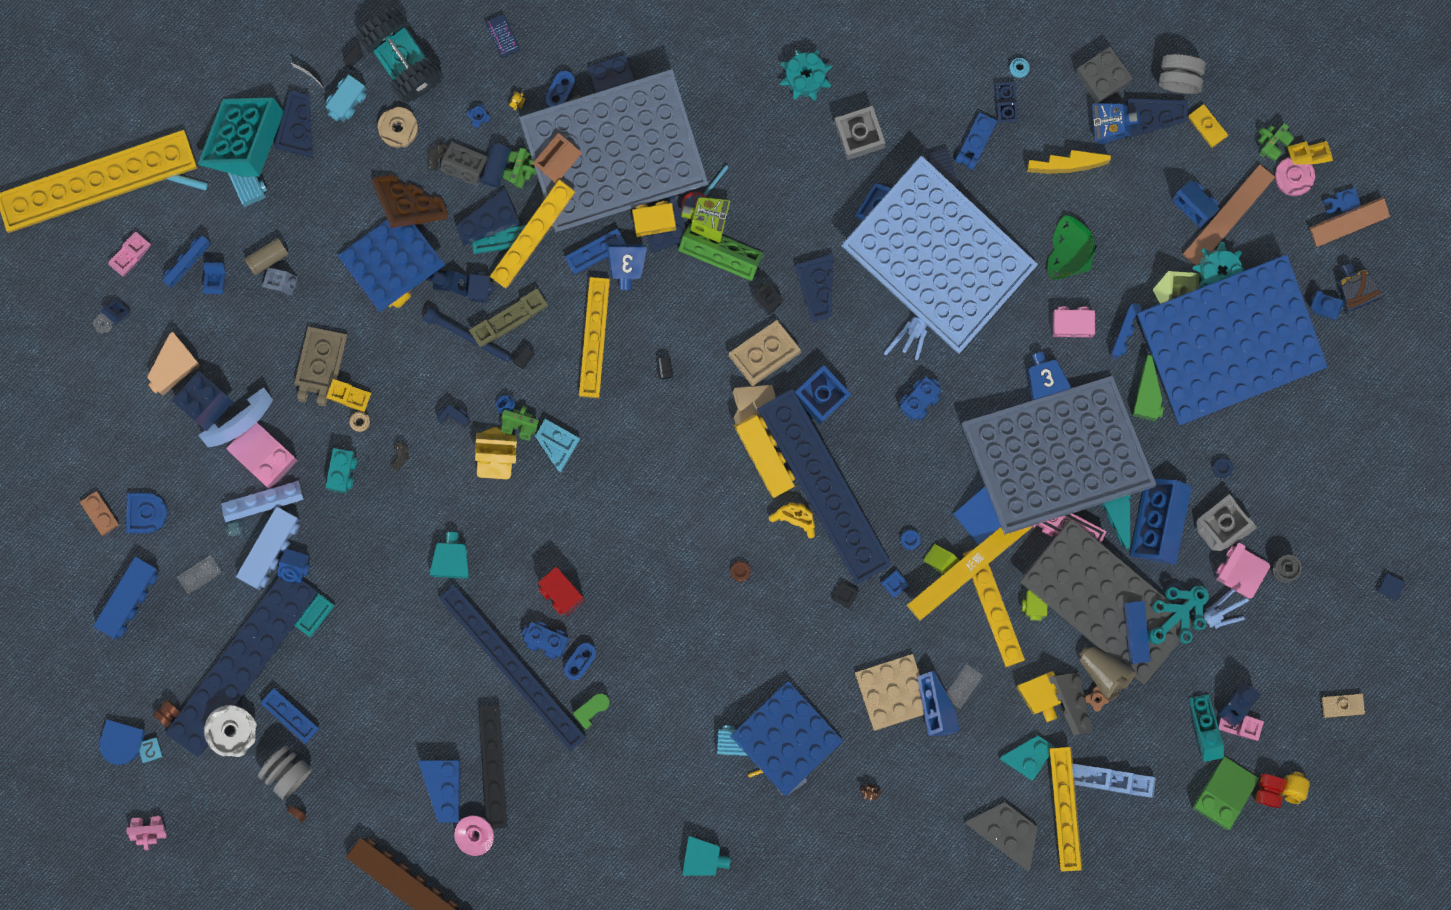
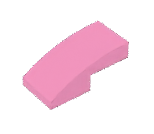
M135 232L122 245V249L108 264L124 277L142 258L151 244Z
M1245 716L1234 728L1219 717L1217 724L1221 731L1258 741L1264 721Z

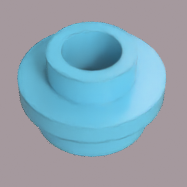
M1016 58L1010 64V72L1014 77L1023 78L1029 72V63L1023 58ZM1022 65L1023 70H1017L1016 66Z

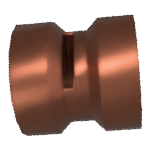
M165 699L162 707L152 715L168 728L172 723L173 717H178L181 711Z

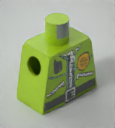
M700 197L698 198L696 208L684 205L681 217L693 220L690 229L692 232L720 242L730 201Z

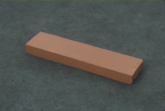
M1381 197L1311 226L1309 229L1314 245L1318 247L1390 217L1385 199Z

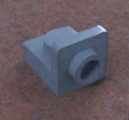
M268 268L262 287L292 296L296 287L297 276L286 271Z

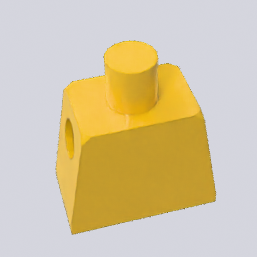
M1054 671L1016 687L1033 715L1042 712L1046 722L1058 718L1053 707L1061 704V701H1058L1055 695L1058 693L1055 685L1051 684L1048 679L1055 676Z

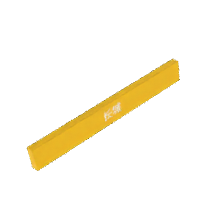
M1030 526L1005 535L1000 527L912 600L907 607L921 621L1032 527Z

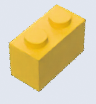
M667 201L656 203V206L651 207L639 205L636 206V209L632 210L637 237L676 230L672 203L668 204Z

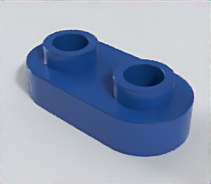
M562 71L556 75L546 95V102L549 107L566 103L575 85L574 76L570 72ZM563 80L569 81L568 85H562L561 82ZM558 97L560 98V101L558 103H554L552 101L553 98Z
M583 643L575 650L564 667V673L568 679L576 681L581 679L596 658V650L593 645ZM585 650L590 651V656L587 658L582 655ZM572 667L578 668L577 674L571 673Z

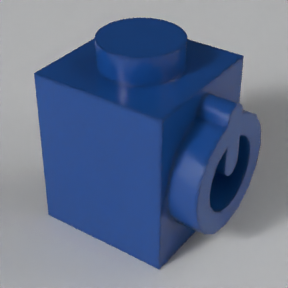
M285 549L279 562L278 576L287 582L296 581L301 583L303 577L308 576L311 565L308 564L309 555Z

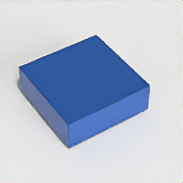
M897 570L881 583L893 598H896L909 586L908 582Z

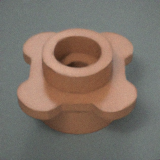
M1095 687L1093 692L1085 697L1086 703H1089L1096 712L1100 711L1104 704L1109 703L1098 687Z

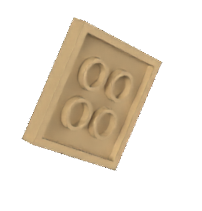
M913 654L855 672L873 731L925 715L917 679L920 674Z

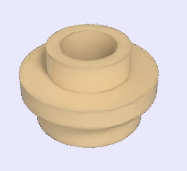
M355 412L350 417V426L357 432L365 431L370 425V419L364 412ZM363 419L364 422L362 425H357L356 421Z

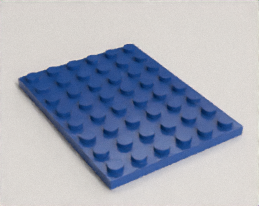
M1286 254L1137 312L1164 390L1179 426L1328 367L1291 263Z

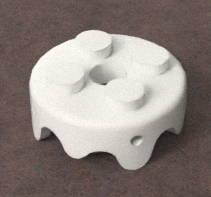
M225 705L214 710L209 715L204 727V736L209 747L217 754L240 757L255 742L257 725L254 718L245 709L235 705ZM228 725H233L235 727L234 733L230 736L225 735V728Z

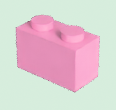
M1058 307V310H1054L1053 337H1093L1095 335V310H1090L1089 307H1078V310H1070V307Z

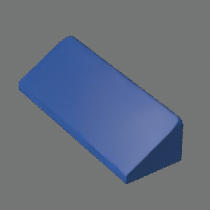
M1145 601L1125 602L1124 609L1130 664L1151 662Z

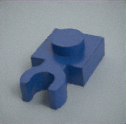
M1356 188L1336 193V199L1327 198L1323 201V204L1330 203L1332 205V209L1327 210L1326 214H1332L1338 208L1342 214L1361 206Z

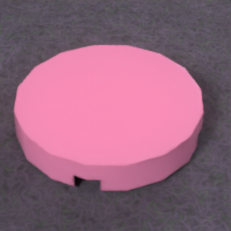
M1291 157L1282 160L1276 168L1274 175L1275 183L1279 190L1286 195L1301 196L1308 192L1314 183V168L1312 165L1293 164Z

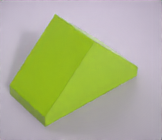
M934 544L923 561L944 575L960 560L951 552Z

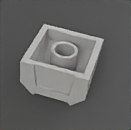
M1230 494L1196 521L1199 535L1212 550L1222 551L1232 546L1257 529L1253 521L1240 509Z

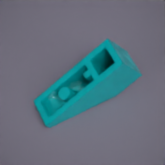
M1130 495L1101 504L1124 551L1130 548Z

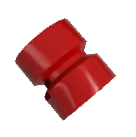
M1262 774L1259 782L1261 790L1257 791L1254 802L1280 809L1283 801L1281 793L1284 792L1287 780Z

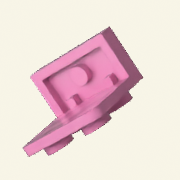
M1237 543L1229 548L1226 554L1228 556L1226 563L1222 562L1216 573L1219 575L1216 580L1250 599L1255 595L1270 565L1245 550L1246 546Z

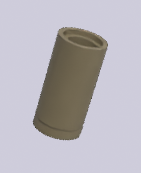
M276 238L244 260L253 274L257 275L289 254L279 238Z

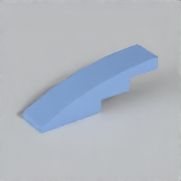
M1073 764L1075 785L1149 798L1154 796L1155 777Z

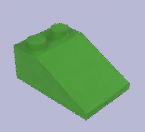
M1224 756L1192 809L1223 829L1230 830L1259 778Z

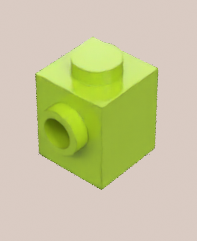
M1027 591L1026 599L1022 600V611L1025 612V617H1030L1031 621H1042V618L1047 617V605L1031 591Z

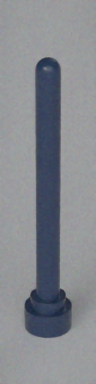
M432 307L428 309L423 321L434 325L437 323L479 347L471 333L440 317V314L437 313L438 310ZM489 343L480 347L505 362L511 360L509 354Z

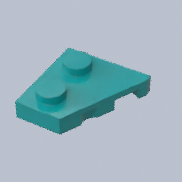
M1036 736L1003 755L1000 760L1033 781L1049 757L1050 749L1055 748V746L1040 736Z

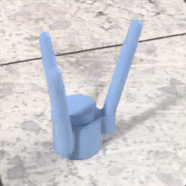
M914 317L911 322H907L905 328L884 351V355H887L908 331L910 337L905 344L903 352H907L914 337L919 338L920 336L915 360H918L924 338L927 334L925 330L927 325L921 319Z
M1231 589L1212 606L1206 608L1207 612L1203 613V616L1210 628L1215 626L1217 629L1223 625L1244 620L1245 617L1241 616L1221 621L1224 619V614L1247 603L1249 598H1245L1222 611L1219 608L1215 609L1235 592Z

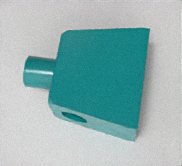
M446 532V543H437L430 570L431 577L470 579L467 546L465 544H458L459 533Z
M689 836L682 875L715 876L717 867L729 869L731 857L719 855L720 846Z

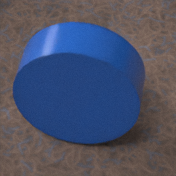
M906 530L901 535L900 542L904 549L915 550L920 545L921 538L917 531Z

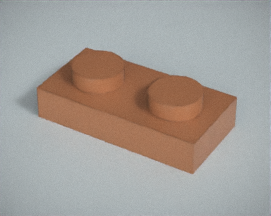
M97 491L80 502L102 536L120 525Z

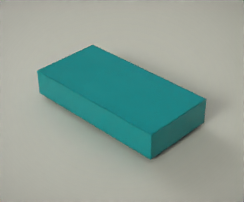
M318 593L294 626L311 638L335 605Z

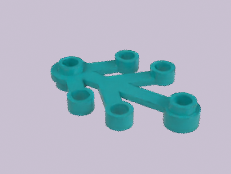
M1195 586L1190 591L1178 590L1175 587L1166 590L1165 595L1169 600L1177 598L1189 599L1184 605L1165 604L1161 600L1152 604V610L1155 613H1175L1160 628L1157 627L1149 631L1148 640L1152 644L1163 643L1166 639V633L1180 620L1181 633L1179 634V641L1183 644L1191 642L1193 636L1189 632V611L1193 607L1195 611V620L1192 622L1193 628L1199 631L1206 627V621L1203 619V605L1207 603L1209 594L1202 586ZM1171 590L1175 592L1174 597L1170 595ZM1198 592L1202 595L1201 599L1197 597ZM1157 603L1161 605V610L1156 608ZM1197 621L1201 622V628L1197 626ZM1157 632L1161 634L1160 639L1156 637ZM1184 634L1188 636L1187 641H1185L1183 638Z

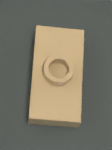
M1363 694L1321 698L1323 718L1365 714Z

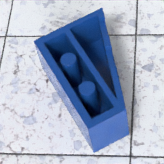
M418 761L438 823H459L461 762Z

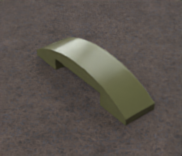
M535 289L522 297L519 302L491 319L481 322L469 331L479 347H482L520 326L546 308L548 304L538 289Z

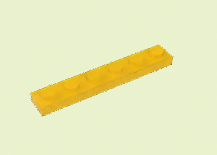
M558 180L490 275L492 279L505 289L508 288L577 191L562 180Z
M590 277L579 397L600 398L610 279Z
M973 550L963 553V557L968 555ZM988 564L973 576L972 580L1006 668L1025 661Z
M1071 747L1051 748L1050 756L1061 872L1082 870Z

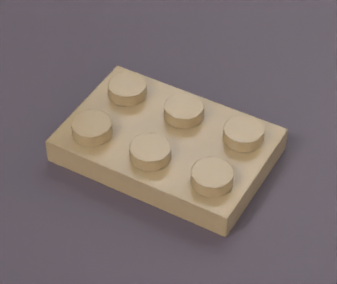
M776 320L732 350L728 356L748 382L754 386L799 355L801 350Z

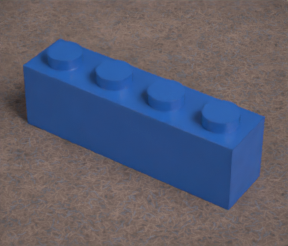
M135 557L93 627L116 640L119 637L122 638L128 629L126 627L129 620H133L138 613L136 608L140 602L143 603L149 594L147 590L150 585H154L157 582L159 570Z

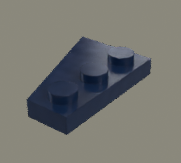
M504 189L456 225V229L464 246L520 224Z
M833 254L796 264V272L811 322L814 323L831 318Z

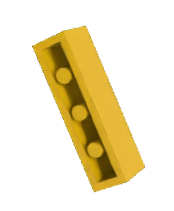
M753 414L733 425L770 495L775 498L795 487L792 482L795 478L790 469L786 471L783 465L786 461L781 452H776L774 448L776 442L771 434L767 435L764 429L767 425L762 416L758 418L756 414Z

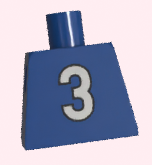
M606 244L610 276L613 279H619L620 290H631V280L641 279L647 247L644 244Z
M1044 352L1032 355L1035 366L1028 369L1032 401L1071 389L1056 360L1047 362Z

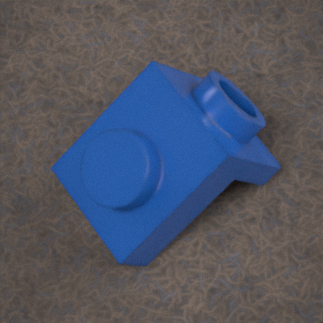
M205 262L203 294H223L226 280L224 263Z

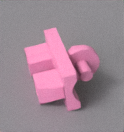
M161 816L151 817L150 826H143L142 818H132L130 827H127V835H129L130 841L136 840V845H144L145 850H150V844H157V839L167 838V831Z

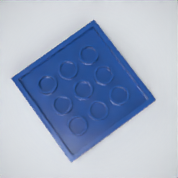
M388 220L337 255L379 312L445 266L415 225L391 228Z
M789 681L730 735L784 796H787L843 742Z

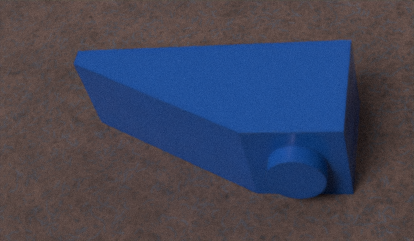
M935 671L918 676L928 735L947 736L960 731L956 710Z

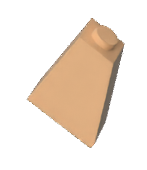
M173 332L169 334L147 377L151 381L148 385L155 394L157 392L162 395L166 394L201 366Z

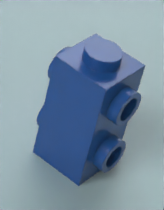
M933 378L919 379L912 387L915 389L910 396L906 394L899 402L901 404L899 410L914 423L917 419L921 421L928 413L926 409L929 405L932 404L934 406L940 400L941 396L939 394L941 389L939 387L941 385Z
M537 621L536 624L531 622L530 626H525L521 636L524 637L523 641L527 643V648L536 652L539 648L545 651V656L554 660L556 657H562L569 642L565 632L555 629L554 632L548 630V625Z

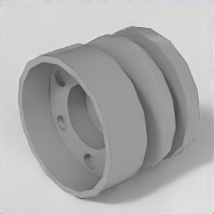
M287 745L276 751L264 763L257 776L263 780L269 775L265 781L266 785L276 781L277 784L273 792L282 800L289 797L312 771V768L303 760L295 765L293 764L297 756L295 752L286 757L291 750Z

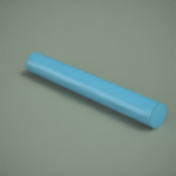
M176 175L167 179L202 190H207L208 187L207 182L182 175Z

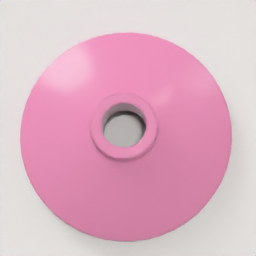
M467 816L460 820L455 828V841L458 847L468 855H482L493 845V828L487 820L480 816ZM474 831L479 832V837L474 835Z

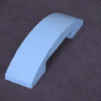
M264 387L247 399L251 404L223 426L218 428L214 423L207 432L204 431L198 435L207 447L227 443L242 435L258 422L273 401Z

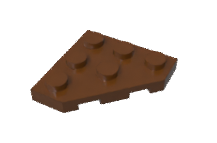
M393 175L373 178L372 185L391 228L446 220L448 218L447 209L441 198L437 196L431 197L425 194L424 190L412 184L406 185L398 181L399 178Z

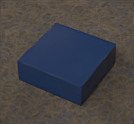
M114 299L101 312L117 325L129 316L131 311L119 300Z
M1386 574L1378 593L1397 601L1406 582Z

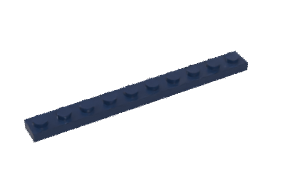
M455 585L439 597L442 603L570 751L574 750L586 739Z

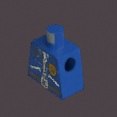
M1092 104L1095 141L1101 145L1131 135V125L1138 124L1141 121L1139 112L1129 113V108L1124 104Z

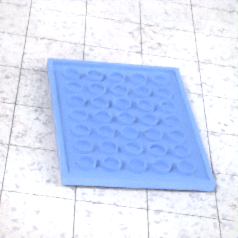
M922 156L913 163L841 244L853 258L957 354L967 346L1038 265Z

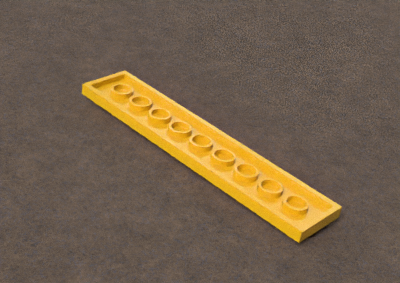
M182 130L1 192L0 212L6 231L11 233L197 169V165L186 132Z

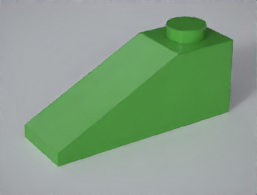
M1148 355L1145 360L1132 416L1155 422L1158 417H1162L1164 406L1161 405L1162 396L1153 358Z

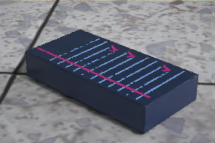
M503 14L485 22L502 59L520 51Z

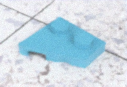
M547 419L544 420L535 435L558 472L561 473L578 445L580 438Z

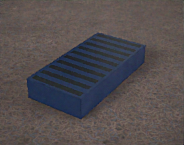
M948 148L929 153L931 165L954 187L958 188L959 183Z

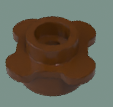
M867 784L866 787H861L862 797L865 799L878 800V796L881 795V790L875 785Z

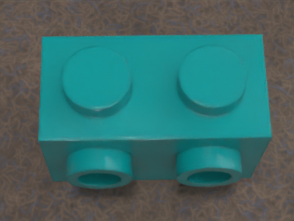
M333 448L326 483L328 491L348 494L349 489H352L354 481L352 471L356 469L358 460L354 452Z

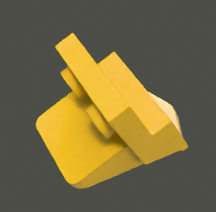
M493 427L481 433H476L475 461H477L478 477L509 479L511 477L512 463H516L517 435L502 433V429L499 427Z

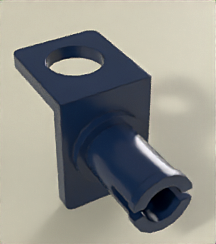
M438 270L427 278V281L434 282V290L451 291L465 297L468 295L470 277L455 271ZM460 279H463L465 283L463 290L458 288Z

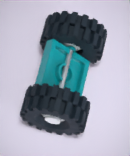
M394 7L387 9L386 12H381L380 15H376L373 17L374 19L369 20L366 25L361 27L362 29L358 31L357 37L367 52H373L393 79L391 87L403 103H408L411 100L414 101L417 97L423 96L424 93L429 92L443 78V73L433 58L425 56L408 31L409 23L398 8Z

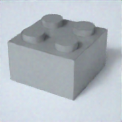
M873 106L835 118L834 124L847 160L885 148V140Z

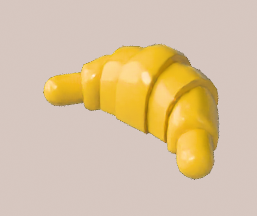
M789 502L769 516L771 522L785 520L803 528L809 538H814L815 536L813 512L802 503Z

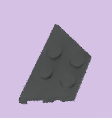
M1005 802L966 821L965 824L1026 871L1030 870L1038 828L1036 825Z

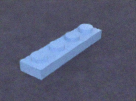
M296 481L221 503L225 522H229L304 499L300 482Z

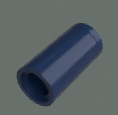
M496 143L492 144L480 180L481 183L499 188L511 152L510 148Z

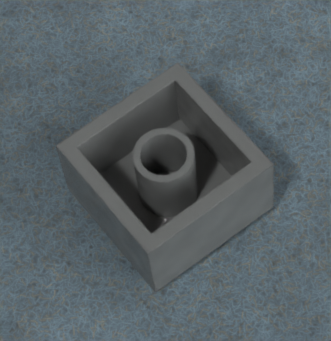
M1111 47L1078 67L1075 73L1096 104H1102L1129 86L1133 80Z

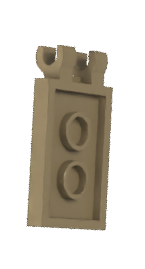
M308 327L294 383L295 386L300 387L297 396L298 401L306 403L308 391L319 393L317 403L319 406L326 407L328 400L326 397L332 380H338L348 338L347 334Z

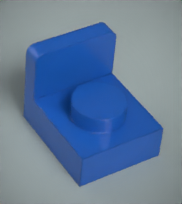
M1319 290L1316 295L1312 296L1310 301V307L1314 314L1337 321L1344 304L1342 300L1324 295Z

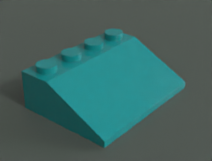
M273 97L223 99L198 164L242 177L260 176L284 111Z

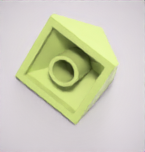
M1168 271L1154 287L1153 292L1159 302L1162 303L1199 288L1200 273Z

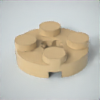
M396 107L382 114L378 122V131L380 137L387 145L395 148H405L415 140L418 134V123L412 112L405 108ZM397 123H402L401 127L403 128V130L401 132H395L393 125H397Z

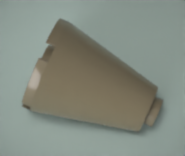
M1094 646L1091 648L1086 647L1080 653L1081 664L1109 702L1120 695L1118 692L1122 689L1125 690L1136 675V671Z

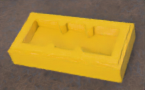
M1204 104L1188 116V119L1211 148L1228 137L1226 131Z

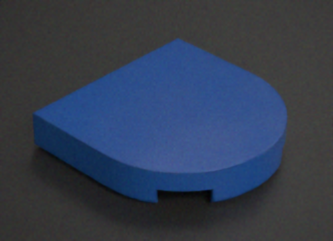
M127 493L126 533L148 534L160 530L168 517V509L165 502L153 493Z
M106 720L100 739L102 756L106 761L115 765H125L131 762L139 754L146 731Z

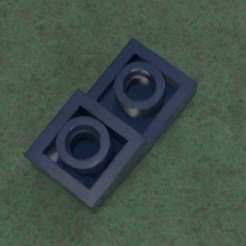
M1016 82L995 83L998 123L1018 122Z

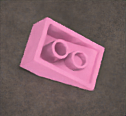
M255 423L250 429L238 436L226 448L268 489H271L298 461L258 423Z

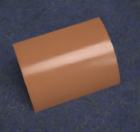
M558 133L532 164L553 182L557 183L582 153Z

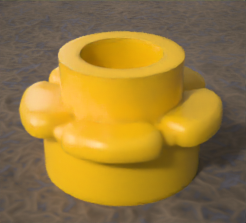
M515 91L509 106L513 107L514 110L522 108L526 99L522 97L523 92L520 94Z

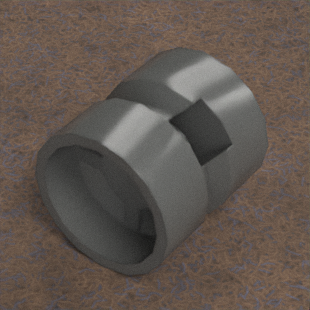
M1284 555L1272 565L1273 577L1276 581L1284 584L1298 578L1302 571L1301 562L1293 555Z

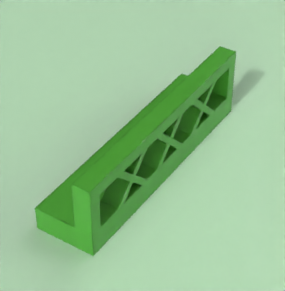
M692 223L689 224L678 251L750 281L753 280L757 267L763 257V252L724 236L721 237V241L718 244L712 243L710 241L712 239L702 235L695 236L690 234ZM732 247L737 251L729 250V248ZM747 255L754 256V257H756L757 259H756V260H753V259L747 257Z

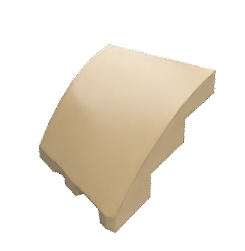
M772 385L734 389L733 395L738 408L734 416L735 424L753 414H756L758 418L761 417L757 408L776 398ZM764 428L767 435H770L771 433L768 428Z

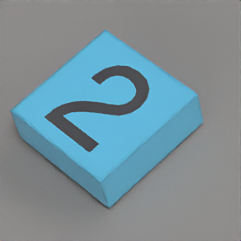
M157 737L142 742L139 752L143 763L163 757Z

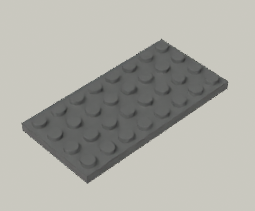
M1069 519L1019 581L1101 651L1133 668L1136 671L1134 678L1142 685L1147 683L1179 643L1181 620L1166 633V639L1163 643L1154 645L1149 641L1151 662L1130 664L1124 603L1145 601L1148 633L1151 629L1160 628L1175 614L1172 612L1155 613L1152 610V604L1159 600L1165 604L1172 603L1072 519ZM1157 603L1156 608L1161 610V605ZM1189 618V629L1191 628L1192 622H1193L1190 618ZM1157 632L1156 637L1160 639L1161 634Z

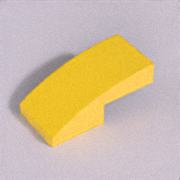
M1307 141L1287 146L1293 164L1311 165L1333 161L1327 141L1308 146Z
M333 379L326 398L365 413L371 393Z

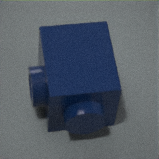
M475 272V275L470 274L468 301L489 303V296L494 292V282H491V278L487 276V273Z

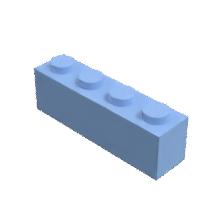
M276 507L236 577L259 591L261 587L265 588L270 580L268 575L271 570L277 568L280 562L278 559L280 554L284 553L285 549H288L290 545L288 540L292 534L295 535L299 530L300 524L298 523L300 520Z

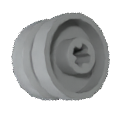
M1173 54L1163 57L1161 68L1165 72L1160 75L1159 86L1161 88L1183 94H1197L1202 91L1204 80L1200 76L1205 73V61L1187 55Z

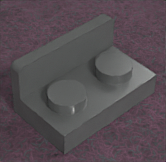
M451 142L442 158L440 170L466 183L477 185L488 157Z

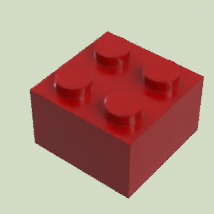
M557 567L538 582L540 585L539 592L546 600L551 598L554 602L551 605L560 616L564 613L567 617L585 601Z

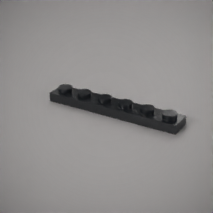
M500 705L479 706L486 820L493 829L508 828Z

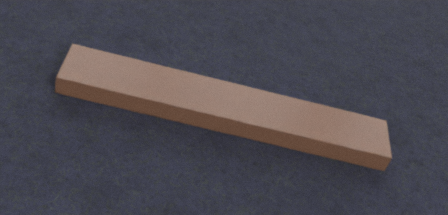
M1259 165L1184 252L1183 256L1194 265L1200 264V259L1203 257L1202 249L1214 250L1274 180L1275 176Z

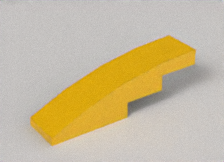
M1071 150L1069 158L1050 155L1048 163L1029 160L1027 172L1052 174L1089 170L1109 164L1111 156Z

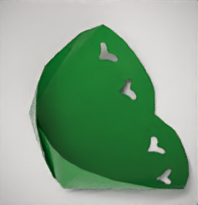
M1065 215L1055 229L1053 235L1054 251L1048 259L1047 270L1052 280L1063 279L1089 271L1092 267L1097 248L1096 240L1090 230L1074 217ZM1066 221H1068L1069 227L1063 228L1066 225ZM1060 235L1064 238L1061 243H1059ZM1057 258L1059 263L1054 265V263L1056 262L1055 259Z

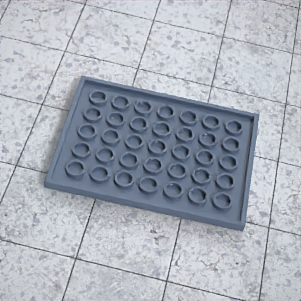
M673 69L519 117L533 162L558 133L582 153L560 179L577 192L554 222L555 232L708 185ZM535 166L546 199L556 183Z
M1113 376L962 423V428L1004 535L1156 486Z

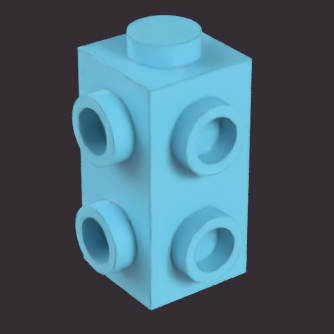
M350 75L339 82L337 92L334 95L331 94L326 101V109L329 112L327 115L335 121L340 119L342 122H345L346 119H350L355 112V106L358 102L362 103L367 96L366 87Z

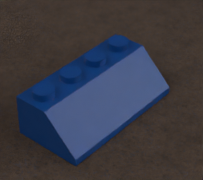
M1154 479L1156 486L1143 491L1130 556L1157 563L1176 565L1192 486L1178 480Z

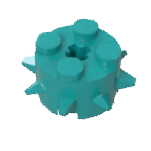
M797 49L795 50V57L789 62L781 63V66L786 70V78L780 82V85H788L790 90L794 92L793 99L795 100L802 95L803 97L810 96L815 101L817 100V93L820 92L821 88L831 87V84L826 80V72L832 68V65H824L823 61L819 58V51L817 50L814 53H801ZM803 72L809 73V77L806 78Z
M1220 242L1217 250L1208 251L1203 248V257L1200 259V264L1193 266V270L1200 273L1201 282L1198 286L1199 288L1246 270L1242 268L1239 260L1242 252L1232 253L1227 251L1224 242ZM1218 266L1223 267L1222 273H1217L1219 271Z

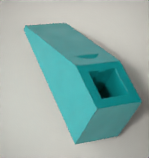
M1209 694L1189 698L1203 762L1224 758V744Z

